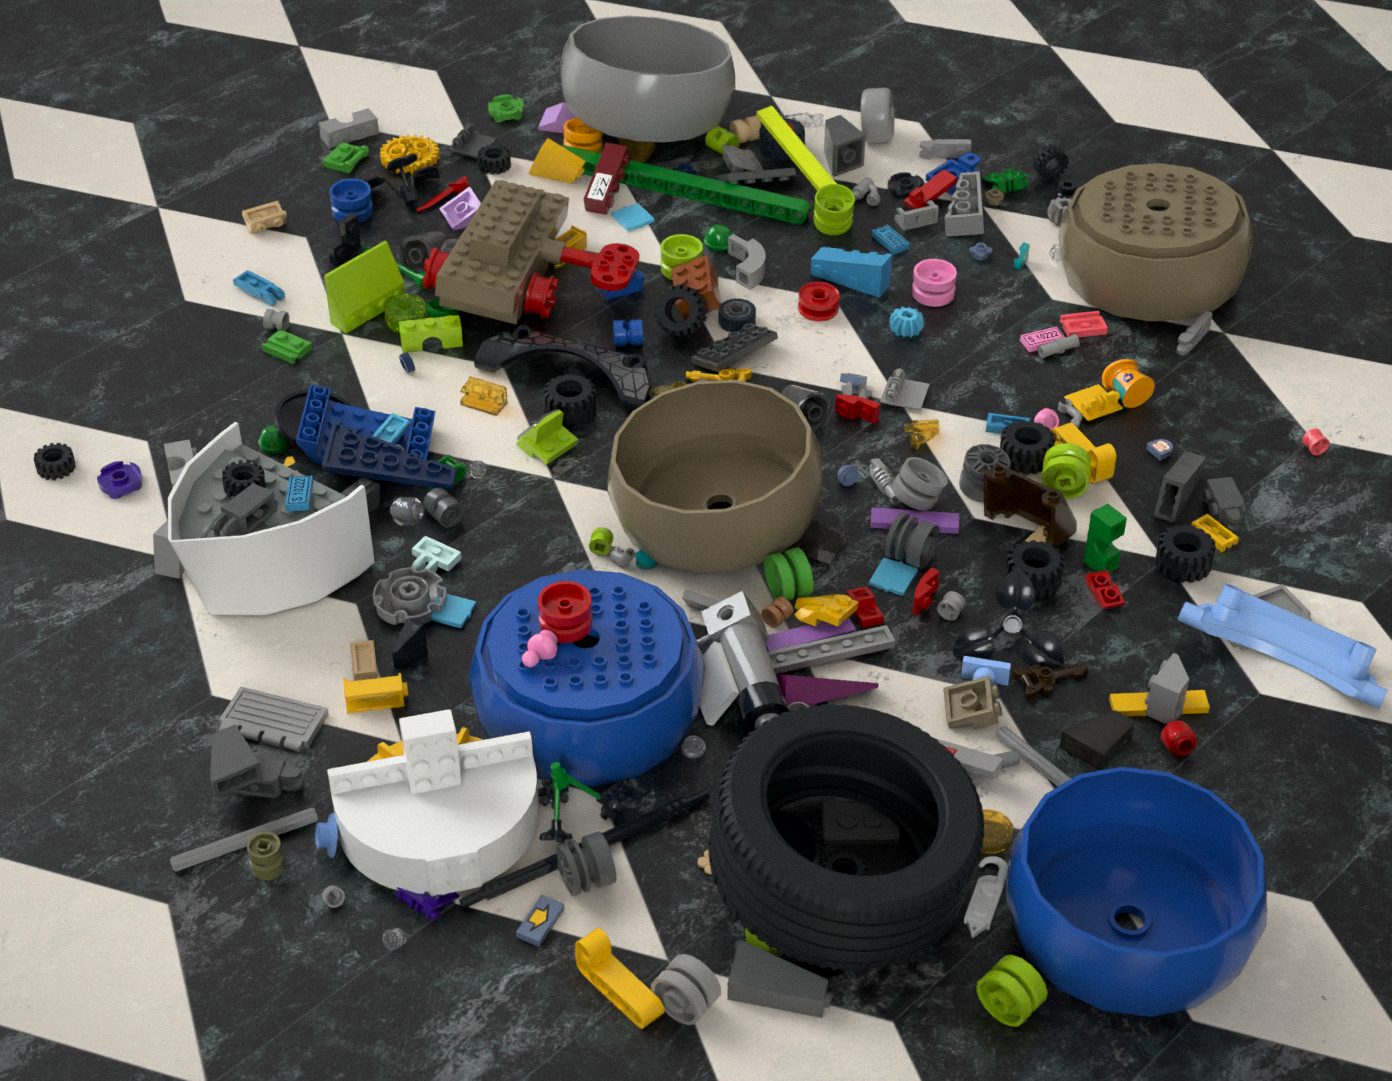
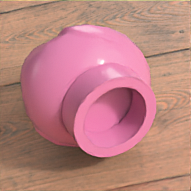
M1044 408L1037 413L1034 422L1041 423L1052 430V428L1058 427L1059 418L1055 411Z
M542 630L539 634L532 636L527 644L528 651L522 654L523 664L527 667H534L538 664L539 659L549 660L554 658L558 649L556 635L551 631Z

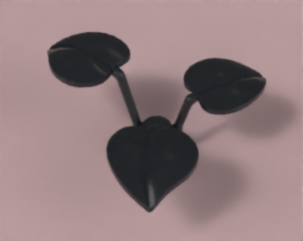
M408 154L393 159L387 165L390 171L400 169L405 183L400 187V192L386 177L374 176L364 181L371 186V189L386 182L397 193L399 198H403L406 206H411L419 201L415 183L431 178L439 179L440 176L435 166H427L416 171L415 175L409 177L407 181L403 167L414 163L418 159L417 154Z
M1016 567L1005 576L996 587L995 596L998 603L1004 608H1012V612L1006 614L1003 625L989 637L987 630L983 626L968 627L958 636L953 647V655L963 660L964 656L990 660L994 653V646L990 642L1003 630L1009 633L1020 632L1028 643L1022 651L1023 658L1030 666L1038 664L1041 667H1049L1051 669H1056L1064 664L1062 645L1056 635L1048 631H1040L1030 640L1022 628L1023 620L1021 615L1016 612L1017 608L1028 610L1034 603L1035 591L1030 578L1019 567Z

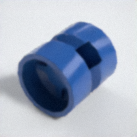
M642 319L630 320L629 323H626L625 320L613 321L614 346H626L627 343H630L632 346L643 345Z

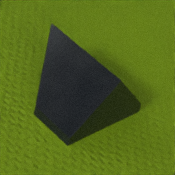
M410 619L406 620L392 650L394 668L399 669L428 656L425 623Z

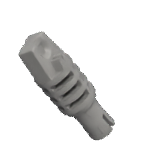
M879 458L871 459L869 473L881 493L888 496L892 505L901 504L902 501L895 496L891 488L895 479L891 471Z

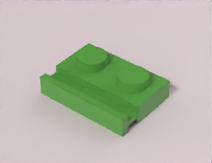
M281 329L268 338L266 344H261L262 351L292 364L295 363L296 359L302 358L312 350L311 342Z

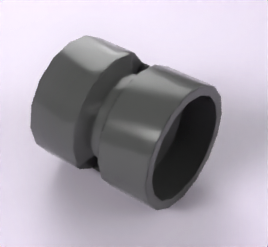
M435 488L424 498V509L443 527H452L461 520L464 507L444 488Z

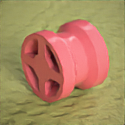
M1317 428L1309 430L1302 438V443L1305 447L1309 448L1312 455L1324 453L1330 445L1329 440Z

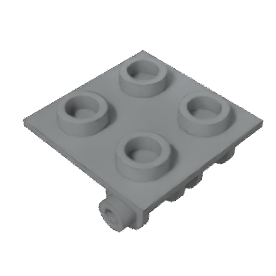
M722 145L725 151L722 158L731 173L742 172L743 169L749 171L763 170L753 151L738 149L733 145Z
M896 369L893 372V376H889L880 403L921 411L930 384L905 379L903 369Z

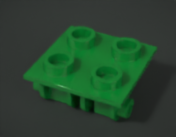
M1014 168L1005 169L1004 173H987V176L981 177V179L994 182L992 189H998L1002 193H1006L1011 190L1025 189L1029 185L1025 177H1029L1030 174L1023 173V170L1015 171Z

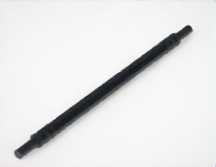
M705 789L687 798L683 796L611 828L602 834L608 846L613 845L688 811L691 806L709 799V792ZM553 854L482 886L481 890L459 899L461 907L464 909L484 899L487 901L557 870V856Z

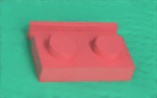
M1099 311L1060 315V323L1063 324L1062 327L1067 337L1076 334L1078 338L1105 335L1108 330L1105 321L1099 315Z

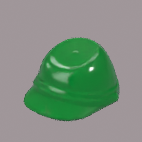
M712 225L706 232L703 241L704 245L712 251H725L728 249V237L734 233L724 225Z
M440 299L430 300L426 305L429 318L446 317L449 315L456 316L460 311L440 306Z
M275 424L266 426L258 440L260 449L267 454H281L292 446L281 437Z

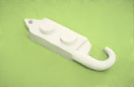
M996 856L986 857L979 864L980 868H983L988 863L996 864L999 867L997 876L989 875L978 879L964 919V923L968 925L971 938L976 937L984 930H990L1003 893L1008 865L1003 859Z

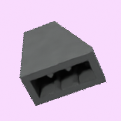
M236 724L212 734L210 780L215 798L262 779L259 761Z

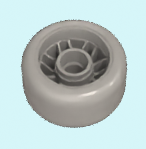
M869 88L864 90L861 96L862 132L866 135L865 142L887 143L892 141L895 125L892 91L889 88Z

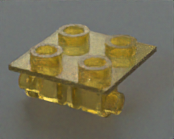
M617 137V140H620L618 145L627 146L628 154L631 155L630 160L645 163L656 147L654 142L635 141Z

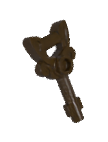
M1077 663L1069 665V668L1053 672L1049 667L1033 664L1031 668H1013L1011 674L1014 680L1021 681L1026 688L1024 698L1032 700L1042 692L1048 695L1051 694L1057 680L1073 676L1074 678L1083 677L1085 673H1088V666ZM1031 678L1034 679L1038 684L1034 685Z

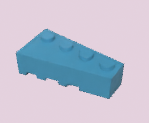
M821 247L811 258L810 275L880 298L890 286L892 254L878 255V252L867 254L860 253L859 250L847 252L844 249Z

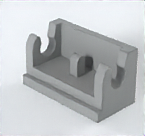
M930 200L927 201L929 206L906 212L902 208H896L899 215H895L894 220L903 231L934 224L938 221L939 207Z

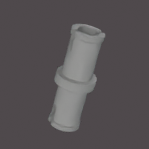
M1076 334L1063 339L1056 338L1051 343L1038 346V354L1041 358L1055 353L1062 354L1064 350L1078 347L1080 345L1079 338Z

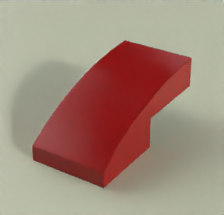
M867 586L846 591L847 596L859 602L854 615L862 628L884 624V615L876 606L875 596Z

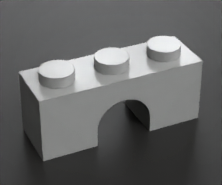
M367 108L352 113V122L342 123L336 118L320 122L321 139L329 148H333L341 142L349 143L379 134L378 118Z
M190 439L164 444L172 488L176 484L186 463L197 454L196 447L191 448Z

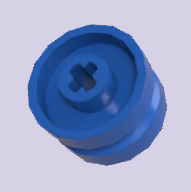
M344 179L333 184L330 188L332 216L335 220L340 221L351 213L358 215V223L369 219L373 214L371 186L360 179Z

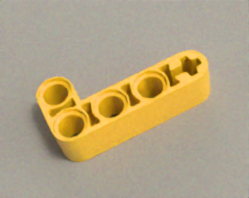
M1067 423L1050 430L1055 437L1054 446L1061 443H1071L1082 447L1088 452L1091 457L1090 484H1096L1113 477L1116 452L1111 444L1107 443L1095 447L1073 423Z
M597 927L575 943L576 964L580 972L636 1026L643 1029L665 1012L661 1000L611 954V942L602 929Z

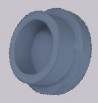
M844 465L838 470V480L842 485L850 486L857 481L859 472L853 465Z

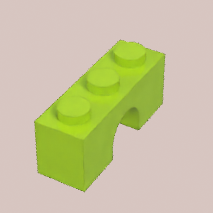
M459 315L399 322L402 353L423 351L422 344L429 337L439 338L442 341L443 349L463 347Z

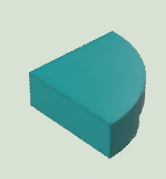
M1022 243L1019 248L1020 256L1014 260V268L1020 270L1028 261L1030 244Z

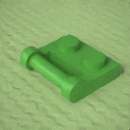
M341 142L323 160V166L351 173L354 166L363 157H366L370 150L365 145L358 147Z

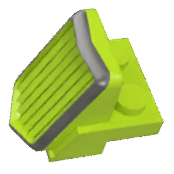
M555 409L541 416L534 424L518 435L517 440L519 442H517V446L530 457L536 455L547 465L576 446L578 439L562 426L564 413L559 409Z

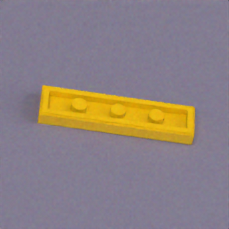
M1205 690L1187 691L1182 714L1209 713L1210 706ZM1149 692L1110 694L1109 701L1113 716H1147L1145 700Z

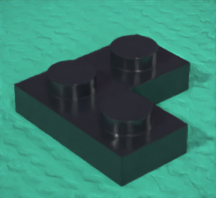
M354 213L339 221L341 238L328 246L329 260L334 265H337L361 247L358 215Z

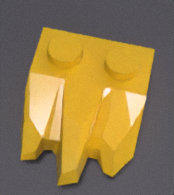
M839 594L799 597L795 603V609L798 611L794 615L800 621L812 626H817L821 621L838 627L857 610L859 602L852 600L847 595Z

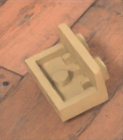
M275 201L243 210L242 216L249 232L254 233L262 232L267 228L282 226L286 223L287 213L285 210L282 211L279 202Z

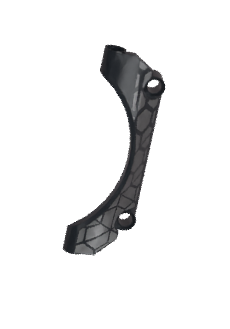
M526 325L518 326L513 336L511 333L503 332L483 341L474 360L475 368L495 373L506 364L531 354L542 352L572 354L591 362L609 377L616 387L623 407L635 410L650 400L651 384L647 374L648 368L640 355H629L530 329ZM640 363L639 367L633 368L635 364Z

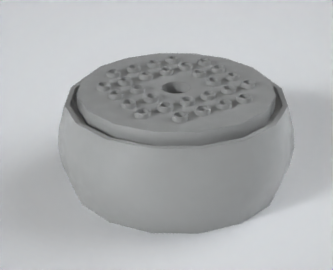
M618 16L599 18L581 24L569 35L560 63L561 83L567 109L591 128L611 136L635 141L671 142L688 140L716 128L724 119L735 91V69L728 43L713 32L692 24L659 17Z

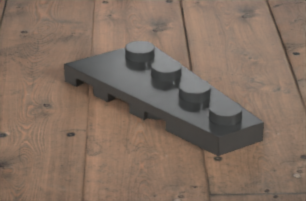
M795 168L738 172L714 176L713 179L732 184H739L740 181H745V184L756 183V180L772 182V178H778V181L789 180L790 176H795L796 172Z

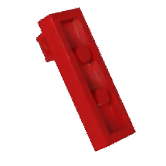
M943 169L923 186L917 187L910 192L909 197L904 200V206L911 210L927 207V201H935L957 184V177Z

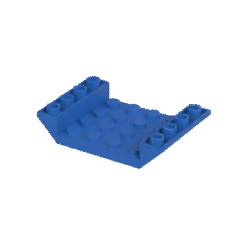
M310 384L296 443L314 463L322 464L333 420L339 422L340 426L349 429L352 427L357 429L359 434L373 436L391 414L329 402L330 388ZM415 407L413 418H405L411 421L410 427L396 444L402 446L405 452L409 454L411 452L417 453L419 458L427 460L436 411Z

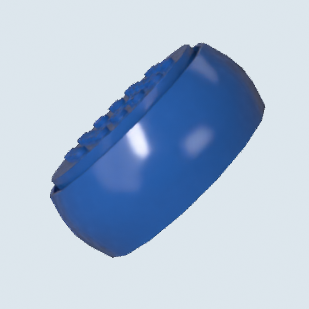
M580 569L540 577L507 594L482 623L470 665L469 686L481 728L488 739L530 731L537 777L547 778L552 782L551 764L559 762L561 767L565 769L566 774H569L575 780L585 786H597L635 778L672 755L691 730L697 717L705 666L702 652L684 609L659 587L624 573ZM559 581H572L586 587L591 594L592 629L587 636L595 637L599 641L597 645L591 648H579L573 643L557 642L558 649L554 658L549 660L539 659L538 664L534 667L525 666L522 661V654L528 651V641L532 636L541 632L539 629L538 595L542 589L549 584Z
M1118 767L1079 774L1043 796L1011 846L1007 873L1006 904L1026 957L1059 990L1104 1011L1152 1017L1196 1008L1228 987L1241 974L1267 925V871L1263 854L1245 820L1212 791L1168 772ZM1121 913H1132L1142 920L1144 926L1138 930H1126L1120 927L1114 918Z

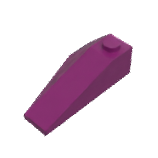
M776 675L787 706L794 702H803L810 706L876 689L879 683Z

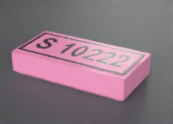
M1057 327L1021 335L1020 341L1028 352L1038 351V346L1051 343L1056 338L1063 339L1065 336Z

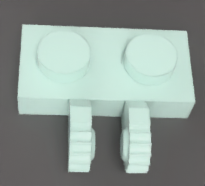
M424 536L412 548V555L418 557L412 565L415 571H421L424 568L436 573L438 567L449 571L462 559L460 551L427 536Z

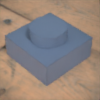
M841 373L840 382L847 383L849 381L852 382V388H859V385H866L867 376Z

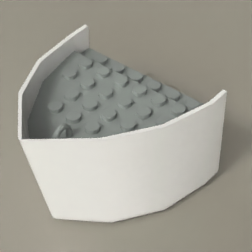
M234 422L186 463L168 497V540L209 614L266 616L315 603L359 577L374 564L365 486L360 485L346 497L313 480L310 510L286 511L285 502L289 477L305 475L243 445L239 423ZM239 460H242L243 463H246V460H250L252 464L255 461L264 469L265 488L274 492L277 511L245 535L236 532L232 536L227 537L222 533V529L219 532L214 531L211 528L213 520L222 513L221 507L233 499V496L228 497L227 493L225 494L222 471L225 470L227 465L231 466L232 462L239 464Z

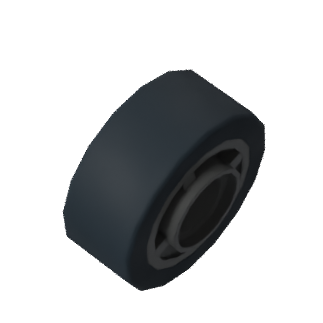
M734 298L726 300L721 304L718 323L725 331L735 332L742 329L745 324H756V308L750 301Z

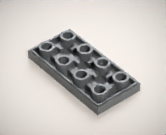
M753 323L745 324L739 331L731 332L728 334V337L714 341L712 346L700 349L697 354L691 357L692 364L719 372L778 339L777 332L769 330L767 327L755 326Z

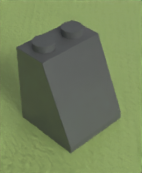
M841 115L825 120L824 153L833 177L864 166L866 135Z

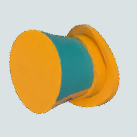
M1132 359L1115 361L1108 365L1102 374V383L1105 389L1109 392L1112 390L1118 391L1123 405L1127 408H1134L1145 403L1151 397L1155 388L1154 380L1137 370L1138 364Z

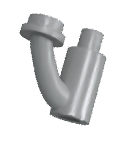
M865 177L852 189L855 200L861 199L870 191L867 195L868 204L874 206L880 203L881 199L878 195V189L869 177Z

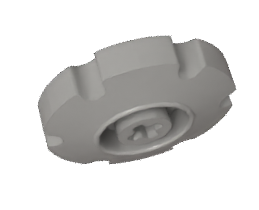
M408 567L388 573L389 578L380 579L373 590V601L377 614L384 621L394 625L406 623L407 619L422 623L430 622L432 620V613H441L447 603L446 587H443V579L428 569L415 571L414 567ZM437 595L439 598V603L433 602Z

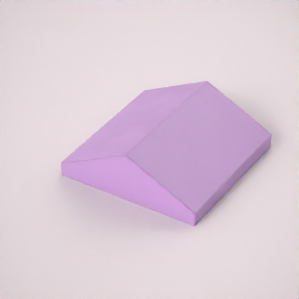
M565 103L546 108L538 130L564 133V123L577 117L567 109Z
M468 187L439 209L452 229L458 230L467 227L481 202L473 190Z

